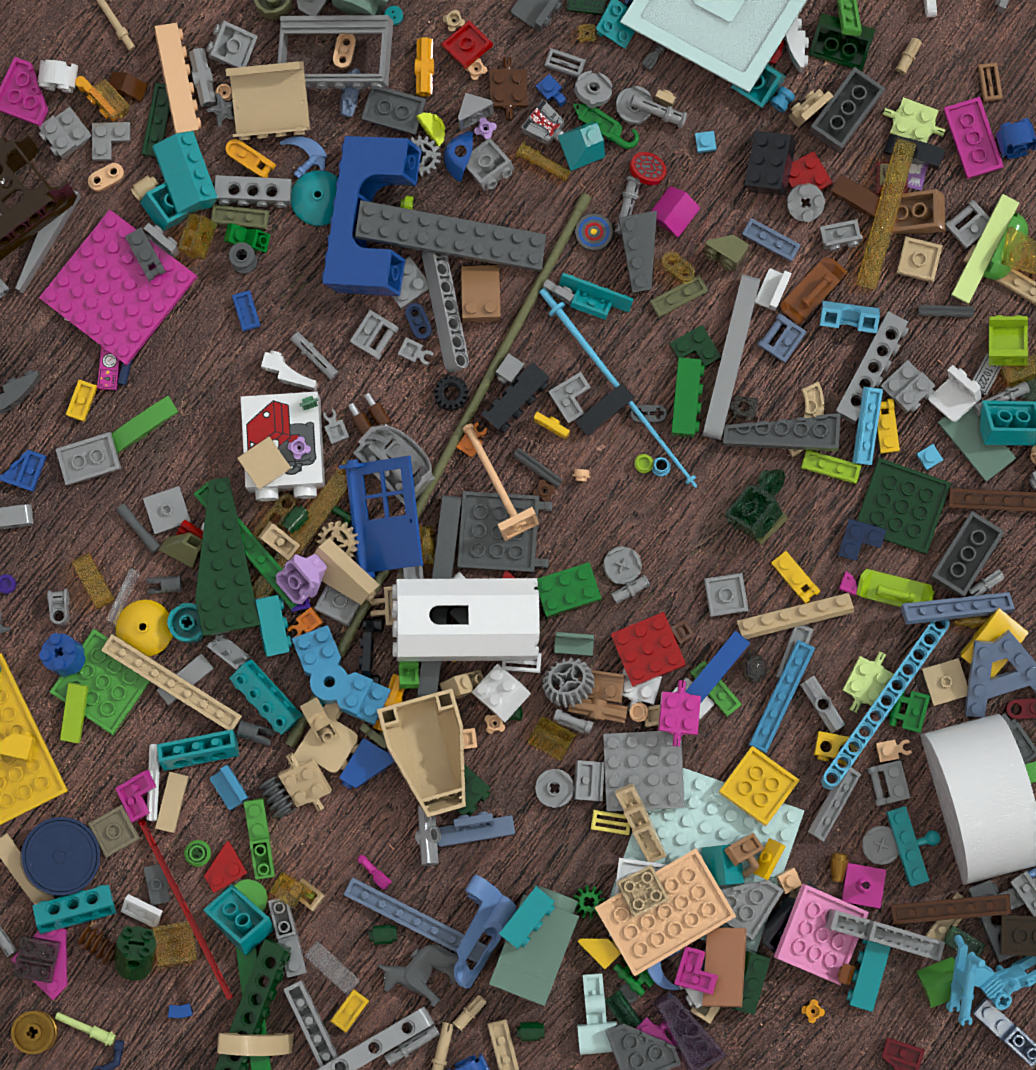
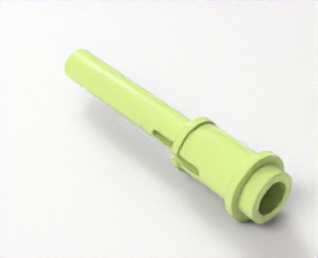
M59 1012L56 1014V1020L90 1034V1038L105 1043V1046H112L116 1038L112 1031L107 1032L95 1025L91 1027Z

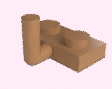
M751 833L728 846L724 851L734 866L745 860L748 861L750 865L742 872L744 877H748L759 868V863L754 858V855L761 852L764 847L755 834Z

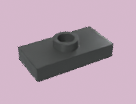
M160 865L143 867L151 905L171 902L167 879Z

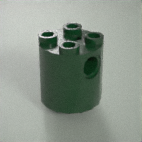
M127 926L119 934L116 943L115 969L123 978L131 981L141 980L151 973L156 951V939L152 930L139 926Z

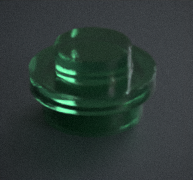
M312 395L302 398V403L299 405L300 407L302 406L303 411L318 406V398L313 399Z

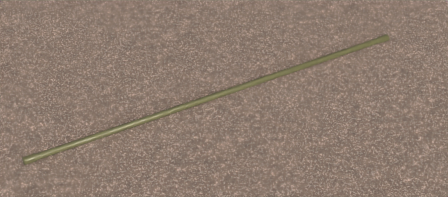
M582 193L578 199L573 213L432 472L436 479L418 497L416 501L418 518L464 434L463 427L468 425L496 375L497 369L502 364L539 292L542 290L543 284L548 279L579 219L592 199L590 195ZM390 570L378 571L374 579L379 584L375 591L376 593L379 592ZM368 600L358 608L337 647L341 660L372 605ZM329 680V681H327V682L325 683V686H326V687L328 686V684H329V682H330L331 680ZM313 694L311 695L309 701L315 698ZM303 712V717L296 723L285 741L287 745L293 748L297 746L308 723Z

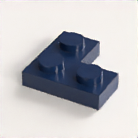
M849 518L838 556L857 561L862 543L881 548L886 529Z

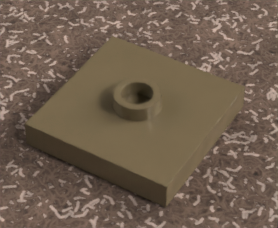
M123 805L88 823L106 858L141 839Z

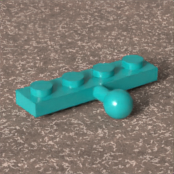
M906 806L887 811L886 815L909 887L929 881L919 846L926 844L931 846L937 845L941 839L940 834L935 830H931L926 833L925 837L916 839Z

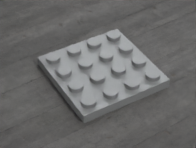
M663 731L603 734L607 812L624 811L615 794V790L631 783L634 784L646 810L685 808L682 737L680 747H673V735Z

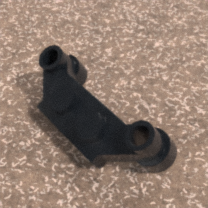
M375 617V619H363V630L365 632L364 637L360 638V648H363V655L359 657V667L362 668L363 676L381 685L380 675H372L374 634L383 633L384 619L383 617Z

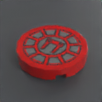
M637 153L629 164L632 176L634 178L637 177L642 184L657 185L666 175L664 162L652 153Z

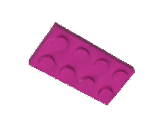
M980 97L944 107L943 111L966 179L1003 169L1004 166Z

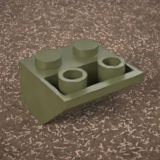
M735 235L707 240L703 252L709 260H716L721 263V267L725 270L735 272L747 255L749 244Z

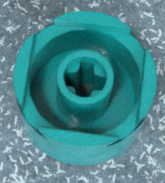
M183 603L170 612L167 624L171 634L177 640L187 644L202 640L203 637L195 604ZM190 619L192 625H189L187 628L184 622H188Z

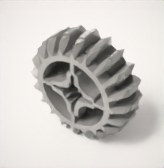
M563 658L562 663L556 661V666H550V671H545L546 677L543 678V690L546 697L553 704L556 703L558 707L562 704L565 708L569 704L574 707L577 702L582 705V699L588 700L587 694H592V688L595 686V678L591 668L585 662L581 663L579 659L574 661L570 658L569 661H566ZM578 675L583 677L582 682L578 680ZM556 684L560 687L559 691L555 689Z

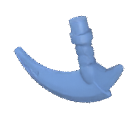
M300 136L280 141V145L290 144L302 148L310 157L293 173L298 179L312 165H318L320 170L324 171L327 155L317 142Z
M678 950L677 952L673 953L672 955H670V956H668V957H673V956H675L677 953L680 952V950ZM661 961L647 969L651 979L661 988L680 990L679 986L672 984L663 974Z

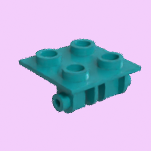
M611 0L596 27V34L601 37L604 35L626 49L635 31L621 24L620 21L629 7L619 0Z

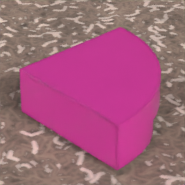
M845 571L838 590L857 596V583L853 576Z

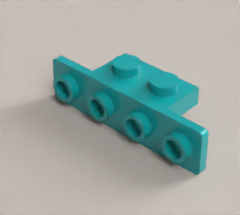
M566 273L561 275L559 286H566L575 293L570 307L606 320L611 306L625 312H630L633 298L576 278L573 275Z

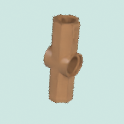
M591 698L588 700L582 699V705L578 702L575 703L574 707L569 704L568 712L586 715L588 718L596 720H610L625 724L628 707Z

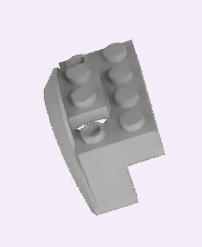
M383 424L372 426L358 441L360 446L353 452L363 463L389 459L387 455L391 458L411 456L415 499L436 479L432 475L429 458L422 448L404 432ZM392 439H394V441L385 449V446H386ZM401 470L384 471L386 487L390 491L403 490ZM380 472L373 473L380 480ZM395 495L404 504V495Z

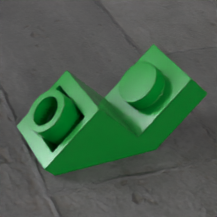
M228 223L224 242L231 245L244 242L251 245L254 251L266 253L271 235L258 229H246L234 223Z

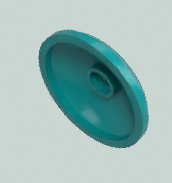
M316 170L304 174L296 181L292 188L291 205L294 213L300 220L312 226L330 224L334 211L333 200L336 197V181L338 177L327 171ZM320 192L321 196L316 198L314 196L315 193Z

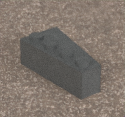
M657 211L618 218L631 293L647 291L652 288Z

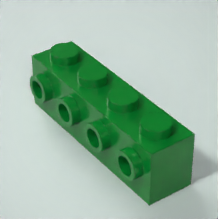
M678 358L671 436L694 438L695 433H699L700 421H696V415L700 414L701 411L698 395H702L703 384H699L700 376H704L705 365H701V359Z

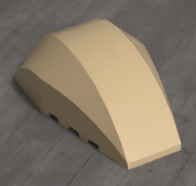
M447 689L377 709L387 750L426 816L431 817L466 807L463 724L453 689Z

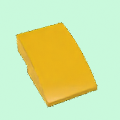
M998 608L973 635V639L961 651V657L971 664L974 640L994 641L1009 629L1021 644L1028 631ZM1007 658L992 662L990 677L995 676L1008 661Z

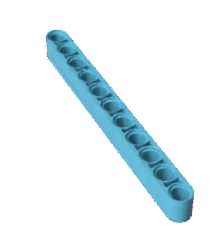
M949 620L930 622L823 774L821 784L824 788L832 790L843 779L949 627ZM935 622L942 623L943 629L936 628ZM924 637L931 638L933 644H926ZM913 653H920L922 655V659H915ZM903 668H909L911 675L904 674ZM892 683H898L901 690H894ZM881 698H887L890 702V705H883L881 703ZM870 714H877L879 721H873L870 718ZM859 729H866L868 736H861ZM854 744L857 747V752H851L848 745ZM837 760H844L847 767H839ZM826 776H834L836 782L834 784L829 783Z

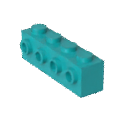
M252 659L243 663L229 678L233 682L234 687L246 696V700L258 709L259 714L266 718L272 725V728L280 733V735L289 731L303 717L301 712Z

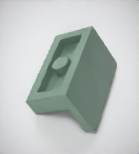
M556 632L554 653L593 656L594 635Z

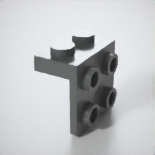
M518 0L511 9V13L541 33L544 28L550 25L554 13L559 12L563 3L562 0Z

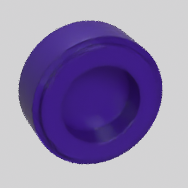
M1 575L0 592L4 594L12 593L16 589V580L11 575Z

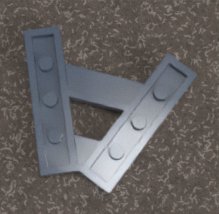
M1009 629L994 641L974 640L964 711L965 716L985 717L987 699L1027 686H1031L1036 692V661ZM1007 658L1016 668L1015 670L990 677L992 662Z

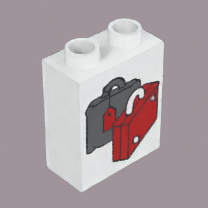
M318 392L242 396L241 413L244 453L270 437L291 467L289 471L261 490L257 488L245 470V487L247 491L255 493L256 501L260 502L278 500L279 491H294L295 499L317 497V489L325 488L321 402ZM301 436L304 437L307 446H310L311 451L308 454L302 455L300 459H295L293 452L288 449V444Z

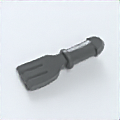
M659 44L655 47L654 52L649 53L641 65L651 71L657 63L659 55L663 54L666 47Z

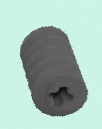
M276 776L264 782L259 787V790H266L262 796L269 797L266 804H273L269 810L276 811L273 817L281 819L295 812L297 808L290 809L293 801H286L290 795H283L286 788L279 787L282 781H276L279 777Z

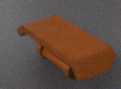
M823 257L780 303L782 311L799 325L845 277L847 271L833 258Z

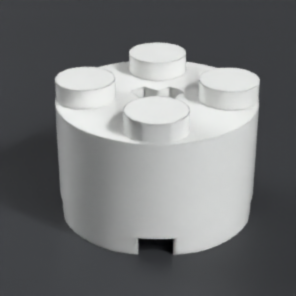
M40 60L39 87H43L44 90L55 91V88H58L62 92L73 93V89L76 87L75 80L77 78L78 65L71 63V67H69L63 61L45 60L44 62Z

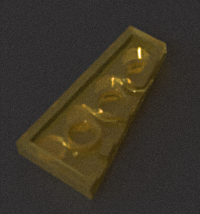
M1012 226L1007 229L1002 264L1036 274V241Z

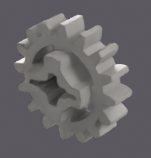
M418 136L416 141L412 137L411 141L422 149L423 154L418 173H420L421 178H423L424 173L430 176V170L432 169L436 172L437 168L435 165H440L438 158H441V153H436L440 148L439 146L434 147L435 141L429 142L427 136L424 140L421 139V136ZM424 146H427L431 150H426Z

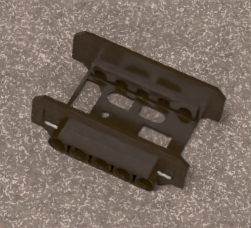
M28 133L19 139L7 140L5 137L0 138V212L2 213L0 216V261L73 206L77 195L67 181L58 187L51 188L30 161L35 158L39 148ZM27 163L43 182L36 189H26L14 174ZM9 181L11 185L6 187L5 183ZM17 191L23 192V198L8 210L3 201Z

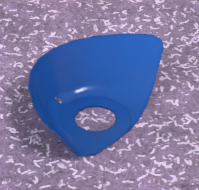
M467 131L457 135L447 143L444 149L443 161L449 173L459 182L462 181L464 170L471 157L474 131ZM459 145L464 146L467 150L466 155L463 157H458L455 154V148Z

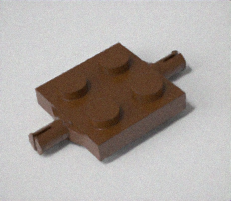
M503 57L504 68L489 69V98L493 102V108L504 109L505 120L508 121L510 119L511 121L513 120V109L528 107L527 69L511 68V57Z

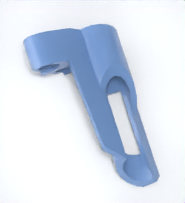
M478 875L472 877L465 891L468 894V898L479 905V909L457 949L459 959L454 966L456 982L464 988L472 986L502 938L499 933L517 911L513 901L502 895L496 887ZM484 932L492 937L474 969L471 970L466 964V959Z

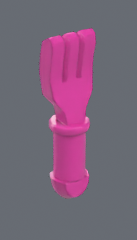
M358 856V862L369 871V874L372 873L375 883L380 888L386 889L392 881L381 871L377 870V867L366 856Z

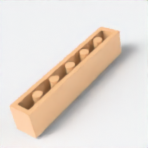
M177 23L155 26V37L174 132L177 134L193 131L196 136L198 135V130L201 129L200 118H196L195 111H198L196 99L192 100L191 93H194L193 83L188 80V75H191L189 64H185L184 60L187 57L185 46L181 45V40H183L182 28L178 29Z

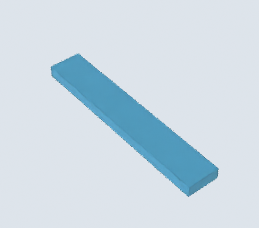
M797 640L750 740V746L767 753L815 647Z

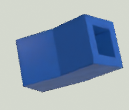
M191 1003L181 1006L169 1005L168 1017L184 1018L193 1015Z

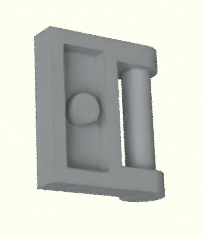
M974 200L967 203L968 206L953 219L945 222V228L951 232L965 249L980 238L990 218ZM971 212L977 214L959 230L955 227Z
M369 310L350 343L379 360L385 346L399 328ZM385 326L388 328L375 350L370 347L382 327Z
M559 709L556 710L553 722L586 735L590 734L594 723L572 717Z
M901 760L867 768L868 774L871 775L877 798L875 801L876 806L911 798ZM880 771H883L889 794L888 798H884L878 775Z

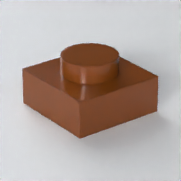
M843 963V967L841 966L838 971V982L851 985L856 966Z

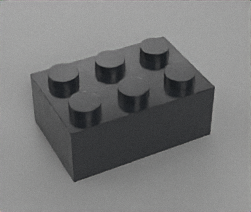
M755 131L744 183L749 192L786 196L796 147V141L792 135Z

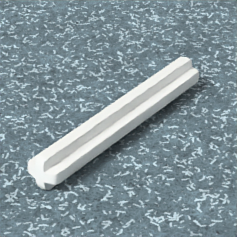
M157 744L149 746L148 770L156 784V788L147 793V808L150 812L146 816L148 821H157L160 763Z

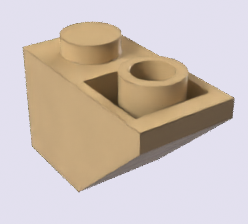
M480 669L454 676L440 683L442 691L452 688L455 699L472 694V691L484 677Z
M317 697L300 706L321 745L339 736Z

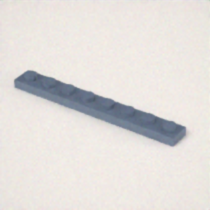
M353 877L344 893L350 899L456 953L465 935ZM477 941L468 959L477 963L487 946Z

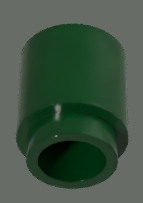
M301 505L299 507L294 506L283 518L282 525L292 534L295 531L298 532L309 519L307 516L309 512Z
M391 924L372 926L373 930H369L370 942H374V946L393 944V942L398 941L396 926H391Z
M539 1021L520 1022V1026H516L517 1038H521V1042L545 1039L544 1023H539Z

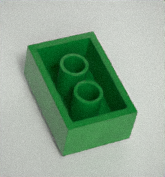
M590 562L537 579L538 587L536 588L539 591V598L546 619L600 602L602 599Z

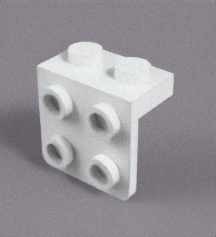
M952 365L947 370L949 379L929 397V402L949 420L957 422L982 397L980 385L975 380L971 381L967 378V374L961 368L957 369Z

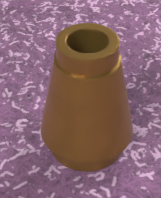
M832 853V857H830L832 881L843 882L849 863L848 854Z

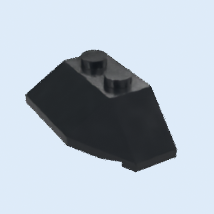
M807 881V882L804 883V884H806V885H808V886H810V887H813V888L819 890V889H818L812 882H810V881ZM801 885L787 893L765 923L762 943L774 954Z

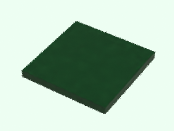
M878 458L857 521L886 529L884 541L927 555L951 483Z

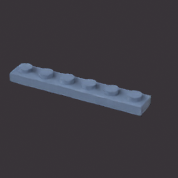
M1010 592L905 603L902 604L901 611L905 624L992 615L998 608L1005 613H1012L1015 608Z

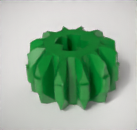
M588 885L585 886L586 893H583L579 888L578 892L582 896H573V898L579 900L577 906L580 905V908L575 912L579 913L581 910H584L582 918H585L586 913L589 912L590 919H593L592 911L599 916L595 907L599 905V902L606 901L605 898L598 899V896L602 895V891H599L596 895L594 894L595 886H593L591 892H589ZM586 897L594 899L595 902H592L594 903L593 907L584 906L583 902H586L584 901Z

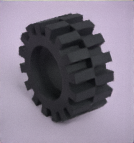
M455 375L442 377L436 383V387H434L435 401L443 410L457 411L468 400V387L460 377L457 378ZM453 386L458 389L459 394L456 399L448 400L445 398L444 390L447 387Z

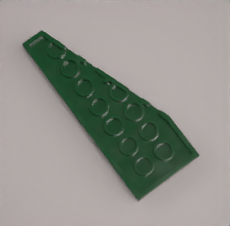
M229 477L209 481L195 593V604L202 637L260 626Z

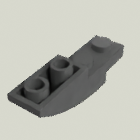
M27 371L23 374V377L18 379L11 378L6 381L5 385H2L5 393L2 394L0 392V415L17 406L33 391L42 378L38 371Z

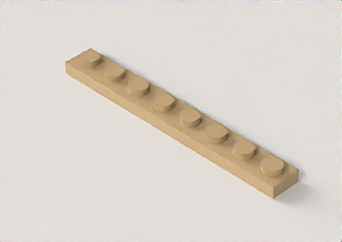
M111 634L101 650L227 730H234L242 718L237 712Z

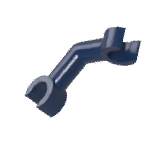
M115 1041L113 1061L103 1066L98 1065L93 1070H113L121 1063L125 1041Z

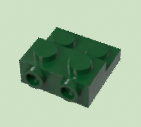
M464 764L466 807L456 810L462 815L471 816L477 810L475 805L480 800L484 802L491 793L488 791L491 788Z

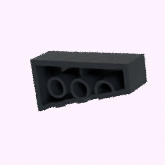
M532 362L516 378L515 385H509L504 390L503 397L501 399L496 398L491 403L490 411L484 410L481 413V421L498 436L501 433L505 434L511 427L510 423L514 419L518 420L523 415V409L535 402L537 399L535 396L540 391L543 393L548 388L550 377Z

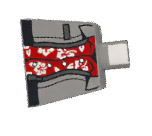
M542 100L521 127V132L545 145H550L553 139L560 143L557 135L565 133L561 130L564 126V120L545 100Z

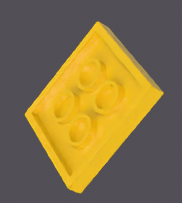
M752 746L718 793L766 827L800 780Z

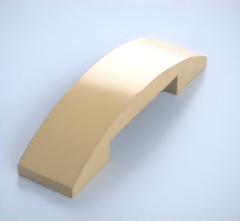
M219 1033L217 1053L241 1056L292 1053L294 1034L240 1035L238 1033Z

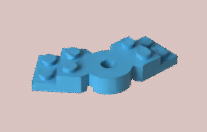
M328 625L292 638L306 676L311 677L310 687L313 696L317 697L324 704L330 705L337 702L340 711L375 726L379 718L377 709L384 707L391 689L377 684L372 679L356 672L347 675L346 671L340 666L342 662L341 656ZM329 680L335 682L332 687H326L325 683Z

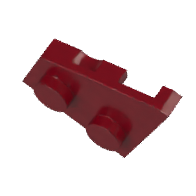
M887 1037L881 1057L895 1070H919L925 1049Z

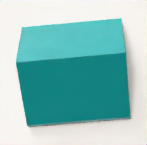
M730 845L701 848L702 859L718 885L744 883L742 863L734 866L724 851Z

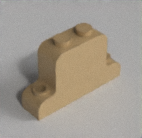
M336 702L330 705L325 704L323 708L339 736L321 745L314 731L310 728L294 753L298 762L314 758L318 765L331 773L344 771L349 762V756L351 753L354 754L359 746L358 735L338 722L342 711L339 710Z

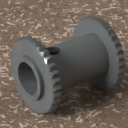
M241 242L236 243L230 248L228 256L235 271L248 274L256 268L257 257L251 245Z

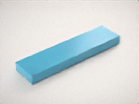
M863 387L852 463L872 465L883 389Z

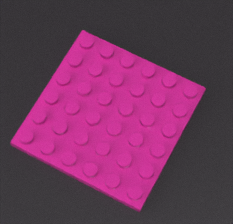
M109 210L39 298L127 366L197 279V275L149 240L166 271L162 275L155 276V279L149 282L125 238L126 235L136 229ZM154 264L150 266L149 269H154L156 265Z

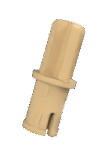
M912 38L906 51L902 52V58L895 68L897 72L906 75L912 61H915V55L922 44L919 39Z
M478 995L467 1008H463L464 1011L452 1023L462 1031L472 1018H476L475 1015L486 1004V1000Z

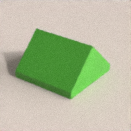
M953 957L916 971L931 1008L950 1001L951 982L955 965Z

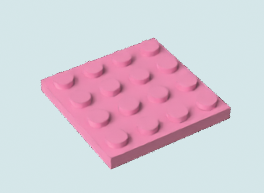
M802 884L774 958L841 985L838 982L839 978L837 976L839 968L843 967V963L849 964L859 938L825 928L830 909L838 910L864 919L867 918L869 912L806 884Z

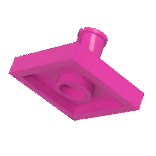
M848 863L841 900L851 904L880 909L886 870Z

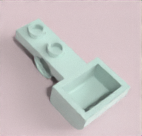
M602 973L583 974L587 1024L577 1025L580 1055L613 1052L605 1030L616 1026L617 1022L606 1021Z

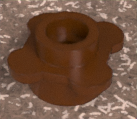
M540 480L537 489L533 491V495L539 496L544 502H548L556 488L554 485L547 484L545 480Z

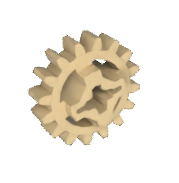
M336 521L335 524L330 522L328 526L322 527L324 532L318 533L322 538L317 540V543H324L331 532L332 536L329 538L332 541L337 539V541L343 542L339 545L338 542L333 541L343 551L348 546L345 553L352 558L354 556L352 552L358 550L355 544H358L359 541L355 540L358 534L352 533L353 527L347 528V522L341 525V521Z

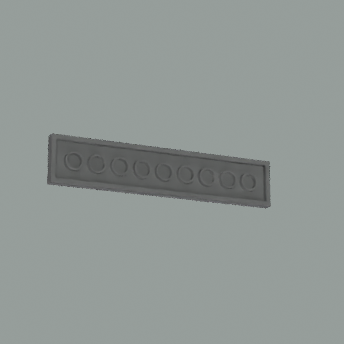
M360 200L355 239L541 272L546 234Z

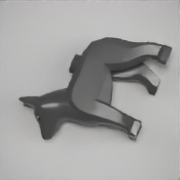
M438 944L425 945L421 950L417 948L410 956L412 960L406 967L377 965L384 971L383 990L385 992L393 989L396 984H401L409 991L425 996L430 1001L431 1006L435 1007L441 999L427 986L432 968L446 973L450 977V983L454 984L456 979L454 977L453 965L457 963L459 958L458 954L452 953Z

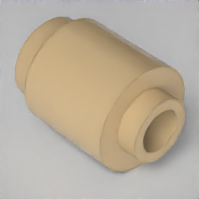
M146 175L133 185L134 187L131 191L140 202L146 192L160 184L154 176L149 177Z

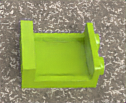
M996 315L989 317V366H1028L1027 316Z

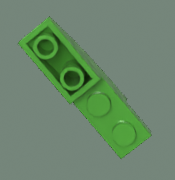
M264 798L244 801L255 880L275 877Z

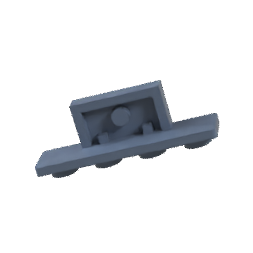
M480 812L477 816L471 817L469 815H461L458 819H454V825L438 827L441 832L438 846L445 847L515 835L513 817L493 818L492 813L488 814V812Z

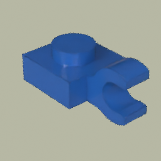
M550 74L535 86L547 101L553 98L560 107L567 103L565 96L560 93L562 87Z

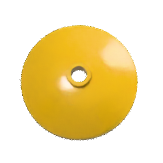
M135 601L126 606L120 613L116 622V635L119 639L146 656H155L161 653L172 639L173 635L167 624L170 613L165 607L155 601ZM146 624V629L140 630V625Z

